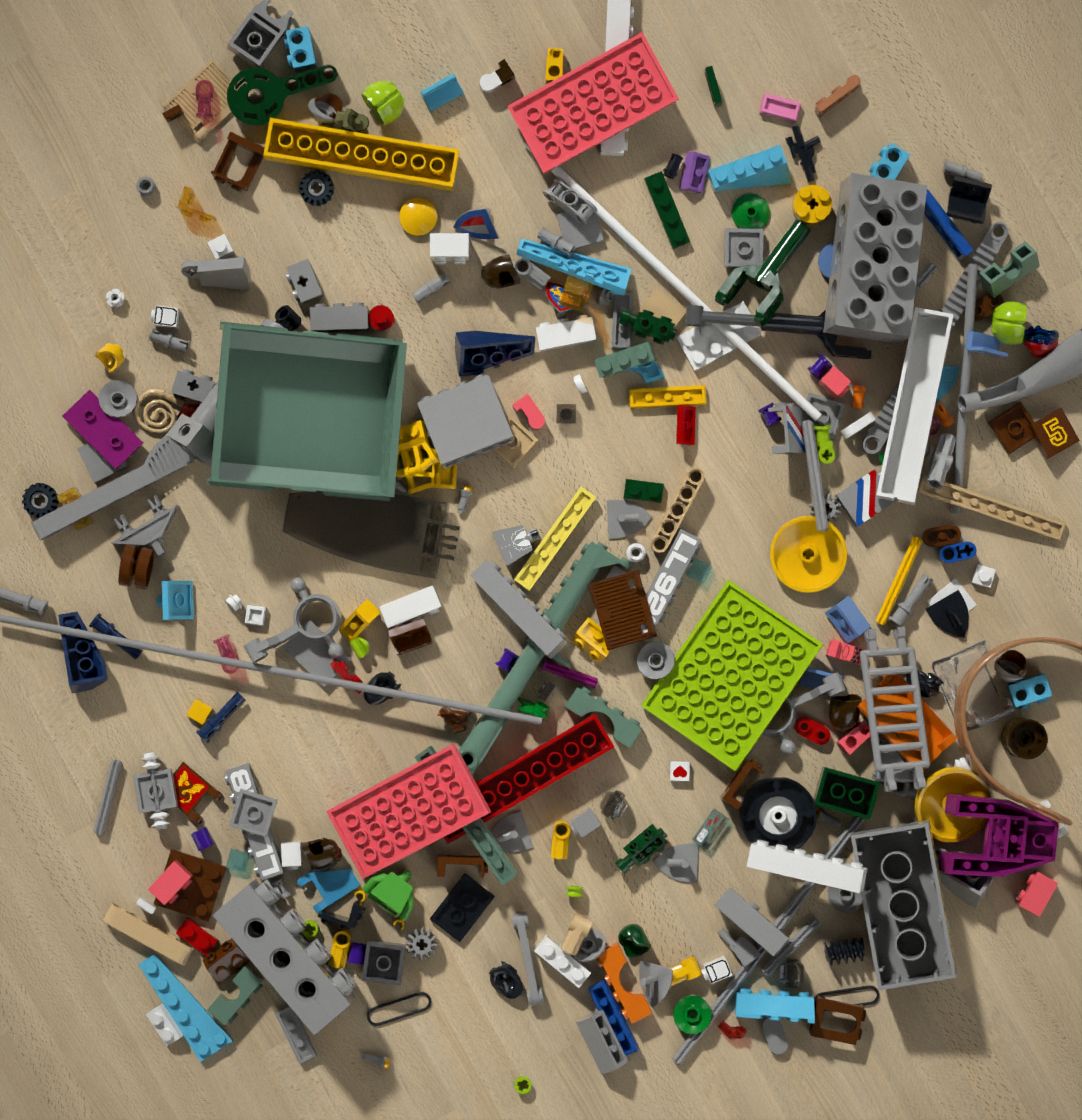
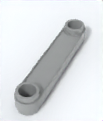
M527 912L515 913L511 917L514 930H518L530 988V990L526 991L529 1006L541 1005L544 1003L542 988L537 987L526 928L529 927Z

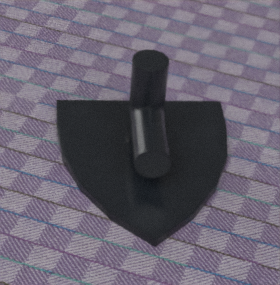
M959 590L926 608L930 618L943 631L954 636L965 637L969 616L967 605Z

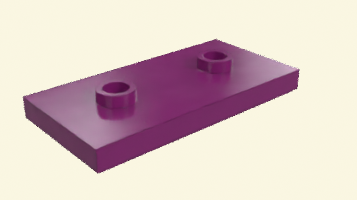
M91 390L85 393L62 415L115 470L144 444L119 418L109 416L103 412L99 405L98 397Z

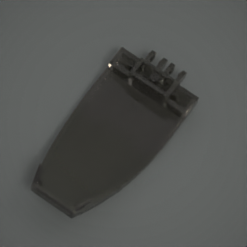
M303 491L289 493L282 532L318 549L357 563L384 570L436 579L440 558L454 561L452 555H442L441 551L442 547L451 550L456 549V545L443 543V540L458 541V538L455 536H445V529L457 531L460 530V527L447 524L450 504L446 502L397 494L394 497H390V501L325 496L322 491Z

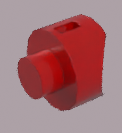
M377 305L370 310L368 321L374 330L386 331L393 326L394 315L389 307Z

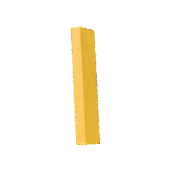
M706 386L629 389L630 409L706 405Z

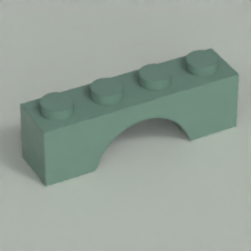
M584 686L581 689L577 687L565 707L580 717L593 711L606 714L614 726L613 738L630 748L642 730L639 727L641 723L632 717L629 720L623 717L624 712L616 707L612 710L606 706L608 702L598 696L595 699L591 696L592 691Z

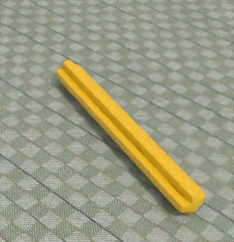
M916 536L912 538L875 620L876 623L883 626L886 624L923 542L922 539Z

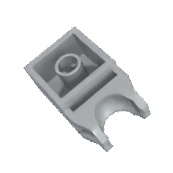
M263 0L254 6L228 43V50L253 67L261 68L286 33L288 22L293 15V12L289 10L287 14L279 19L270 17L267 13V8L271 0ZM250 40H258L257 45H252Z

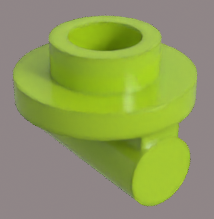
M357 637L349 642L358 659L369 653V643L366 639Z

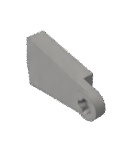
M245 257L206 261L188 260L182 264V274L189 278L199 279L203 286L250 290L251 274Z

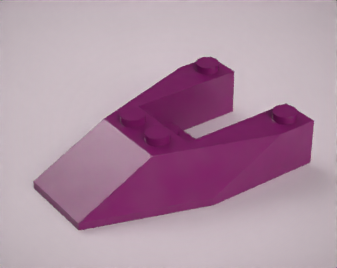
M947 794L945 813L953 816L986 818L983 854L941 851L939 871L958 875L1003 877L1055 861L1059 822L1007 799Z

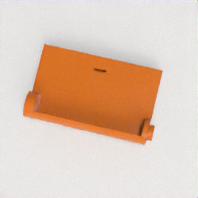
M900 674L881 676L883 680L876 687L909 684ZM913 692L873 695L874 707L914 704ZM865 698L857 707L868 718ZM922 699L931 764L942 751L956 741L957 737ZM915 711L875 714L877 726L917 723ZM918 730L881 733L891 744L919 742ZM921 750L898 751L907 762L922 761Z

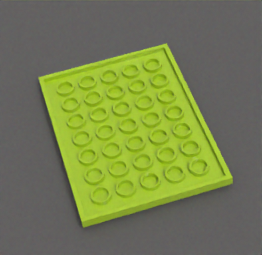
M728 580L676 654L672 671L666 677L658 680L641 706L725 765L737 771L824 644Z

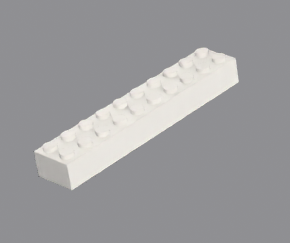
M915 307L876 494L877 498L894 501L895 497L897 502L915 505L954 314Z

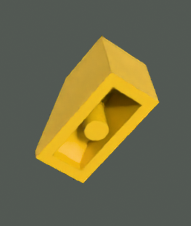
M367 599L340 626L339 631L349 641H352L375 620L381 611Z

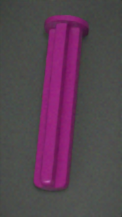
M547 657L545 658L541 672L545 670L592 688L597 686V678L547 660Z

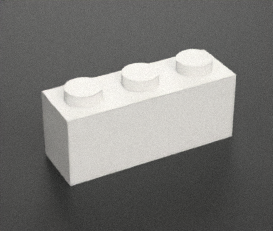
M580 315L576 317L577 320L569 321V318L557 320V324L550 325V322L540 323L539 327L535 328L540 352L596 341L592 317Z
M432 585L382 605L379 608L387 627L393 628L397 625L403 626V622L408 620L411 622L414 619H422L420 615L428 613L429 616L440 612L438 608L442 606Z
M546 934L535 947L534 952L580 988L591 974V970L575 960L569 953L561 950V946Z

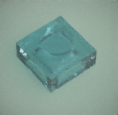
M231 848L226 868L245 872L249 852Z

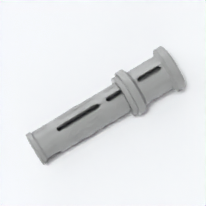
M926 574L922 575L905 601L898 604V609L893 616H889V621L897 627H904L903 623L909 615L912 616L913 614L912 609L930 584L933 583V579L928 578L929 576Z
M0 587L1 600L18 605L24 611L30 610L38 613L41 617L44 616L48 607V600L42 601L33 598V595L25 596Z

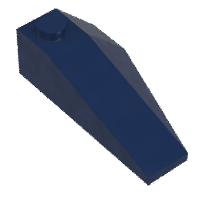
M475 330L456 332L455 354L459 377L478 375L483 373L484 369L492 366L497 368L500 366V363L508 360L516 361L532 355L535 350L536 338L535 336Z
M78 612L58 615L60 626L88 631ZM61 634L71 693L89 691L106 682L108 677L105 661L94 641Z

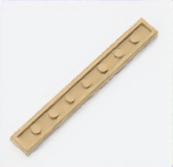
M922 474L917 491L919 494L1061 541L1067 524L1065 522L945 481L941 489H932L926 484L927 475Z

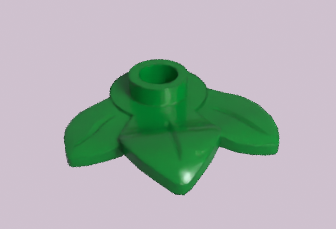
M520 697L517 699L522 704L518 706V710L524 714L534 715L543 719L550 714V707L542 702L537 701L535 704L530 700Z

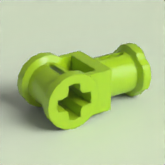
M816 425L814 429L816 430L819 462L829 464L835 459L833 441H830L829 429H831V425Z

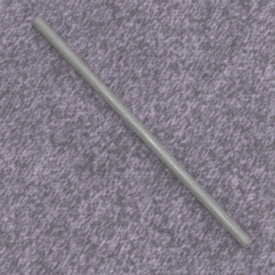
M968 264L959 396L969 394L972 352L966 350L968 331H974L978 264ZM958 408L953 485L962 487L968 412L962 413ZM951 505V513L961 514V508Z

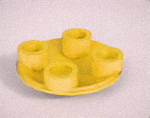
M410 199L400 210V224L406 232L413 236L425 235L435 227L437 211L434 205L427 199Z

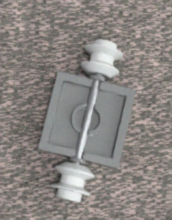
M155 752L143 754L144 758H140V760L145 761V765L142 768L150 771L144 774L133 775L139 813L155 811V814L150 817L155 823L151 827H155L156 830L166 829L167 824H170L166 822V817L169 814L162 812L163 809L178 807L172 769L154 770L161 765L156 762V758L159 755L155 756Z

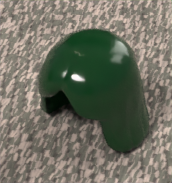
M629 924L619 932L618 940L623 946L627 957H638L651 949V944L640 925Z

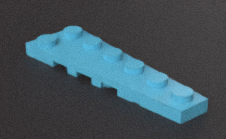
M522 238L516 254L610 290L611 293L616 295L625 294L631 273V268L573 253L569 257L558 249H552L551 246Z
M156 953L138 964L200 1062L233 1041L228 1033L211 1017L210 1013L202 1007L193 994L184 987V984Z

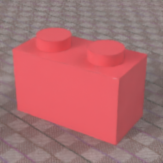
M833 366L818 384L833 398L837 396L841 398L850 389L848 384L851 381Z
M175 860L148 890L162 904L166 905L168 902L172 904L179 896L177 892L181 888L185 890L192 883L190 878L193 875Z
M1034 871V873H1030L1027 877V886L1019 892L1016 900H1018L1017 905L1040 917L1058 883Z

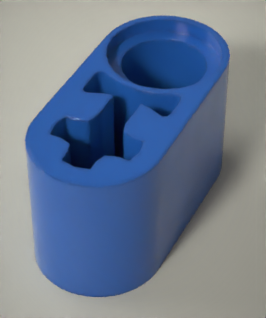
M972 542L945 546L939 550L938 558L942 563L946 564L970 559L976 554V546ZM965 545L971 549V552H968V556L966 553L958 554L957 551L965 549ZM946 549L952 552L950 560H946L943 557V552Z

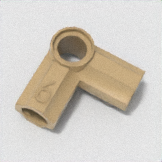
M575 914L560 949L576 956L593 922L587 920V917L581 914Z

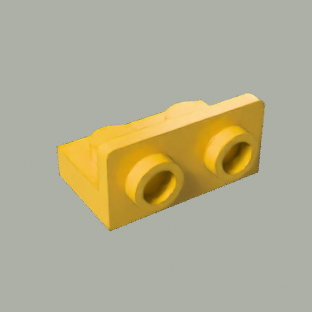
M589 617L571 638V641L574 642L577 648L584 650L592 660L599 663L611 651H607L601 627Z

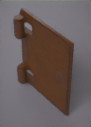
M639 570L589 584L607 651L657 637ZM633 579L635 588L630 589L628 580ZM646 623L648 632L642 633L640 624Z

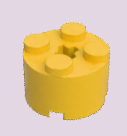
M808 185L801 188L792 202V212L795 218L804 222L807 226H816L822 223L832 208V199L829 192L818 185ZM810 202H814V205H816L813 210L807 205Z

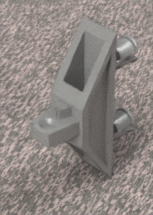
M158 495L153 496L156 506L151 499H148L147 503L155 514L154 518L136 529L131 528L124 514L120 516L123 525L115 518L113 521L122 535L117 540L111 542V544L147 546L151 549L154 548L157 555L161 556L166 553L161 544L165 542L163 537L179 505L165 510Z

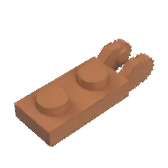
M858 75L849 77L843 87L838 86L831 92L832 95L828 98H821L816 103L815 113L821 117L856 91L860 86V77Z

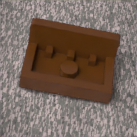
M424 618L414 619L409 624L403 626H394L388 631L396 655H401L433 643Z
M232 938L225 941L218 949L209 953L203 959L206 970L219 984L250 962V959Z

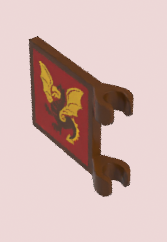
M183 762L173 773L178 808L194 823L200 824L203 817L194 811L195 807L207 793L215 800H220L223 794Z

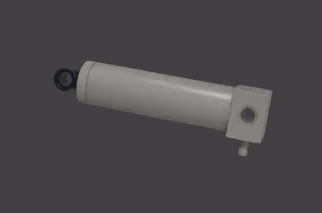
M284 305L275 313V322L265 319L260 326L287 328L288 331H294L300 326L302 320L291 307ZM218 382L193 415L188 417L181 414L166 434L188 455L209 467L212 464Z

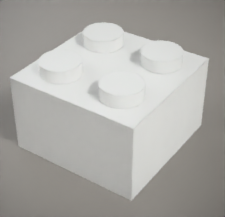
M430 233L431 261H434L437 265H444L446 261H453L457 265L465 264V261H469V233Z

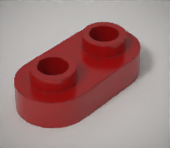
M799 717L794 723V730L797 734L818 745H824L830 740L831 734L829 729L808 717ZM802 723L807 724L808 727L806 730L801 729ZM819 732L824 733L825 736L823 739L818 738Z

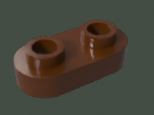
M988 294L977 300L975 308H979L981 312L980 314L975 313L974 321H980L992 315L994 309L1004 303L1003 297L999 294L993 298ZM996 299L997 305H992L991 300Z
M955 525L928 528L922 534L923 543L928 547L955 544L961 538V531ZM949 531L953 532V538H948L947 533ZM930 534L935 536L934 541L928 539Z

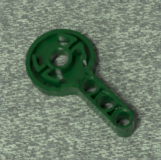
M326 64L291 76L279 78L273 72L264 68H246L237 73L228 86L227 103L229 109L238 120L245 124L253 126L267 124L270 118L275 119L279 115L287 96L335 81L338 75L337 69L331 64ZM327 68L334 70V76L330 79L325 78L323 75L324 70ZM308 74H313V75H315V77H316L315 83H314V84H308V83H306V81H305L306 75H308ZM291 79L296 80L298 83V87L295 90H290L287 87V82ZM252 89L262 91L263 100L260 103L255 104L249 100L248 94Z

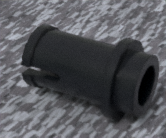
M672 153L667 167L663 169V175L670 179L677 177L678 174L676 172L683 157Z

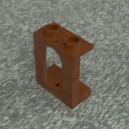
M230 131L227 137L228 142L211 174L214 176L213 180L221 184L227 182L232 185V189L238 192L242 190L247 192L264 157L265 147ZM238 145L253 152L254 155L242 179L234 181L226 177V169Z
M746 759L720 796V798L737 810L741 807L742 803L732 796L753 767L760 773H764L761 770L762 765L754 759L750 761Z
M439 854L437 857V877H445L446 864L481 865V878H484V873H488V865L481 855Z
M817 995L814 1006L815 1023L810 1025V1036L856 1045L857 1040L861 1039L862 1029H860L861 1021L864 1022L866 1010H863L864 1007L860 1003L859 1005L825 999V996ZM824 1010L852 1015L856 1019L854 1030L850 1033L820 1028Z

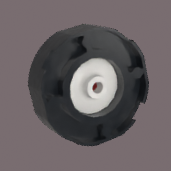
M763 778L751 785L741 799L742 805L739 808L740 827L751 844L757 842V840L769 842L768 845L776 847V844L787 846V850L794 851L801 848L815 830V802L804 786L790 778ZM780 812V817L775 818V813Z

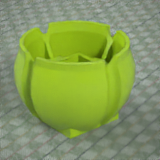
M374 82L361 94L368 108L373 109V115L384 126L398 119L403 111L405 98L393 82Z
M1011 301L1005 302L994 309L991 332L996 339L1009 345L1022 344L1025 330L1022 324L1026 322L1027 305Z

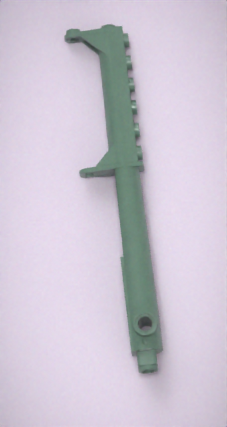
M591 542L589 545L586 543L580 552L582 554L581 559L574 561L570 568L572 570L571 575L564 577L560 584L562 587L559 594L557 592L554 593L549 601L552 603L549 610L545 608L541 616L546 615L553 622L551 626L555 630L559 628L563 631L599 569L619 564L630 571L632 562L624 557L620 560L606 551L608 547L600 542L597 544ZM526 638L527 646L487 707L511 711L545 655L530 638ZM559 652L553 657L554 660L567 668L571 666V664L560 658ZM482 714L464 741L459 752L462 757L465 754L472 756V762L466 764L472 776L508 719Z

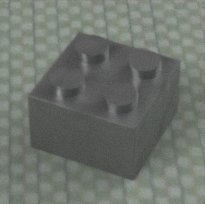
M368 940L362 980L401 985L406 944Z

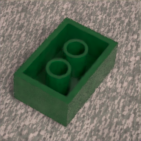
M822 766L813 800L815 805L870 820L880 782Z

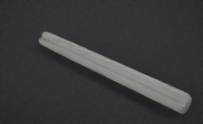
M806 420L802 422V430L817 531L824 532L828 530V522L814 426L811 420Z

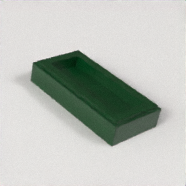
M713 66L706 67L704 73L713 105L715 107L722 106L723 102Z

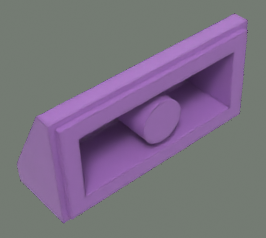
M687 152L680 183L681 190L703 193L710 156L697 152Z

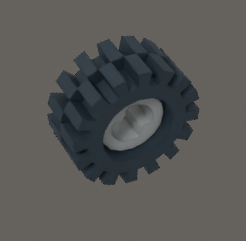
M319 170L309 171L310 173L304 174V177L300 180L299 189L305 202L312 206L327 204V201H330L332 195H334V184L330 176ZM318 183L322 190L319 193H315L311 189L313 184Z
M44 483L30 485L22 496L23 508L29 515L37 518L56 510V506L59 504L58 494H56L54 488ZM43 495L45 503H41V506H38L35 499Z

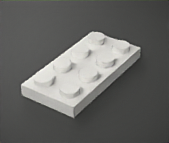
M744 301L724 311V313L751 315ZM704 322L702 326L694 327L676 337L694 371L737 349L712 323ZM727 324L746 343L762 335L756 326Z

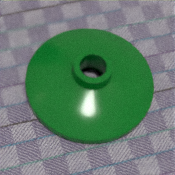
M746 194L739 197L732 207V219L736 226L741 229H762L770 217V209L767 202L756 194ZM754 209L755 214L749 215L748 210Z
M690 995L678 1001L674 1008L673 1017L676 1026L681 1031L687 1034H698L709 1026L712 1012L706 1000L699 996ZM693 1011L697 1013V1017L694 1019L690 1016Z

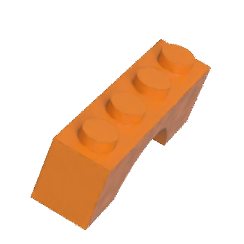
M618 942L606 947L604 952L596 958L600 969L604 967L607 973L604 977L609 986L613 985L615 989L613 995L617 1003H622L624 1009L621 1011L626 1021L630 1019L631 1023H634L652 1014L644 994L631 993L620 982V970L627 960Z

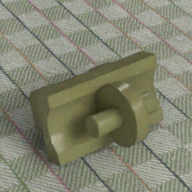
M346 108L345 112L337 111L335 123L341 124L348 131L360 133V131L368 128L369 119L353 109Z

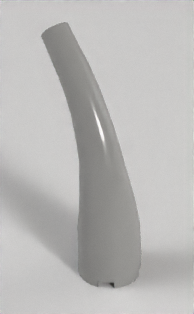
M1082 328L1018 376L982 391L960 395L957 399L959 410L963 413L1004 405L1055 387L1082 375Z

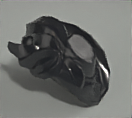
M917 669L921 697L938 696L940 694V684L944 685V682L933 673L926 674ZM910 673L906 674V682L912 685Z
M390 671L388 673L381 672L376 674L368 683V685L398 690L401 687V683H396L395 675ZM364 692V699L371 705H379L388 699H393L390 696Z
M501 961L502 966L493 967L489 972L491 985L502 996L509 999L517 998L523 990L521 979L514 967Z

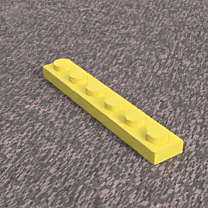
M583 487L579 488L514 579L527 590H531L596 499L593 494Z

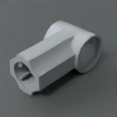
M520 258L514 264L515 271L540 290L550 279L548 274L526 258ZM521 261H525L528 264V270L525 272H520L517 268L518 263Z

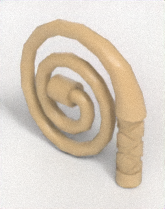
M150 389L142 393L137 399L134 408V415L138 424L151 433L161 434L168 432L176 422V412L173 407L161 399L153 400L145 406L143 417L145 422L153 427L164 426L168 422L169 416L165 409L157 408L155 412H152L150 418L157 421L160 415L159 412H162L165 418L160 423L152 422L147 415L152 405H165L171 412L172 420L166 428L153 429L141 421L138 412L140 403L146 397L158 396L183 408L186 401L162 389Z

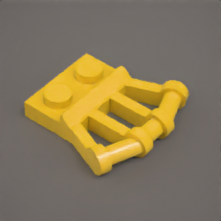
M422 420L400 427L396 477H406L409 479L415 474L421 475L425 473V470L432 464H437L440 461L429 445L425 424ZM421 447H424V449L429 455V458L426 459L424 462L422 459L420 449ZM412 450L416 460V466L411 467L408 454ZM399 455H402L404 470L398 469Z
M412 450L408 452L411 467H413V463H416L414 451ZM439 461L437 464H432V472H425L421 475L415 474L409 479L405 477L409 488L407 490L408 494H414L429 488L456 489L457 464L443 469ZM413 477H430L431 482L416 487Z

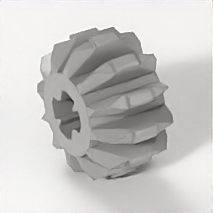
M828 493L824 501L828 505V509H830V512H827V520L832 523L831 518L835 521L839 520L835 514H842V511L836 510V508L841 507L842 504L838 503L835 505L834 502L838 498L834 497L830 500L831 494ZM811 504L809 507L814 509V505ZM811 512L810 516L815 515V512Z
M424 927L421 928V934H419L417 929H414L416 937L409 934V939L413 941H406V945L412 946L407 952L415 951L412 956L414 959L417 954H420V961L424 958L423 954L426 955L427 959H430L429 951L436 954L437 951L432 947L439 946V943L432 942L437 939V935L430 938L432 930L430 929L427 934H424ZM420 939H424V943L428 944V946H424V949L417 945V941L420 942Z

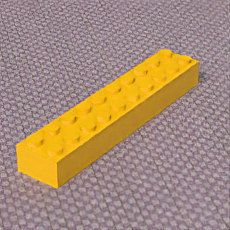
M274 118L269 120L263 153L264 159L267 161L452 192L454 190L460 155L459 149Z

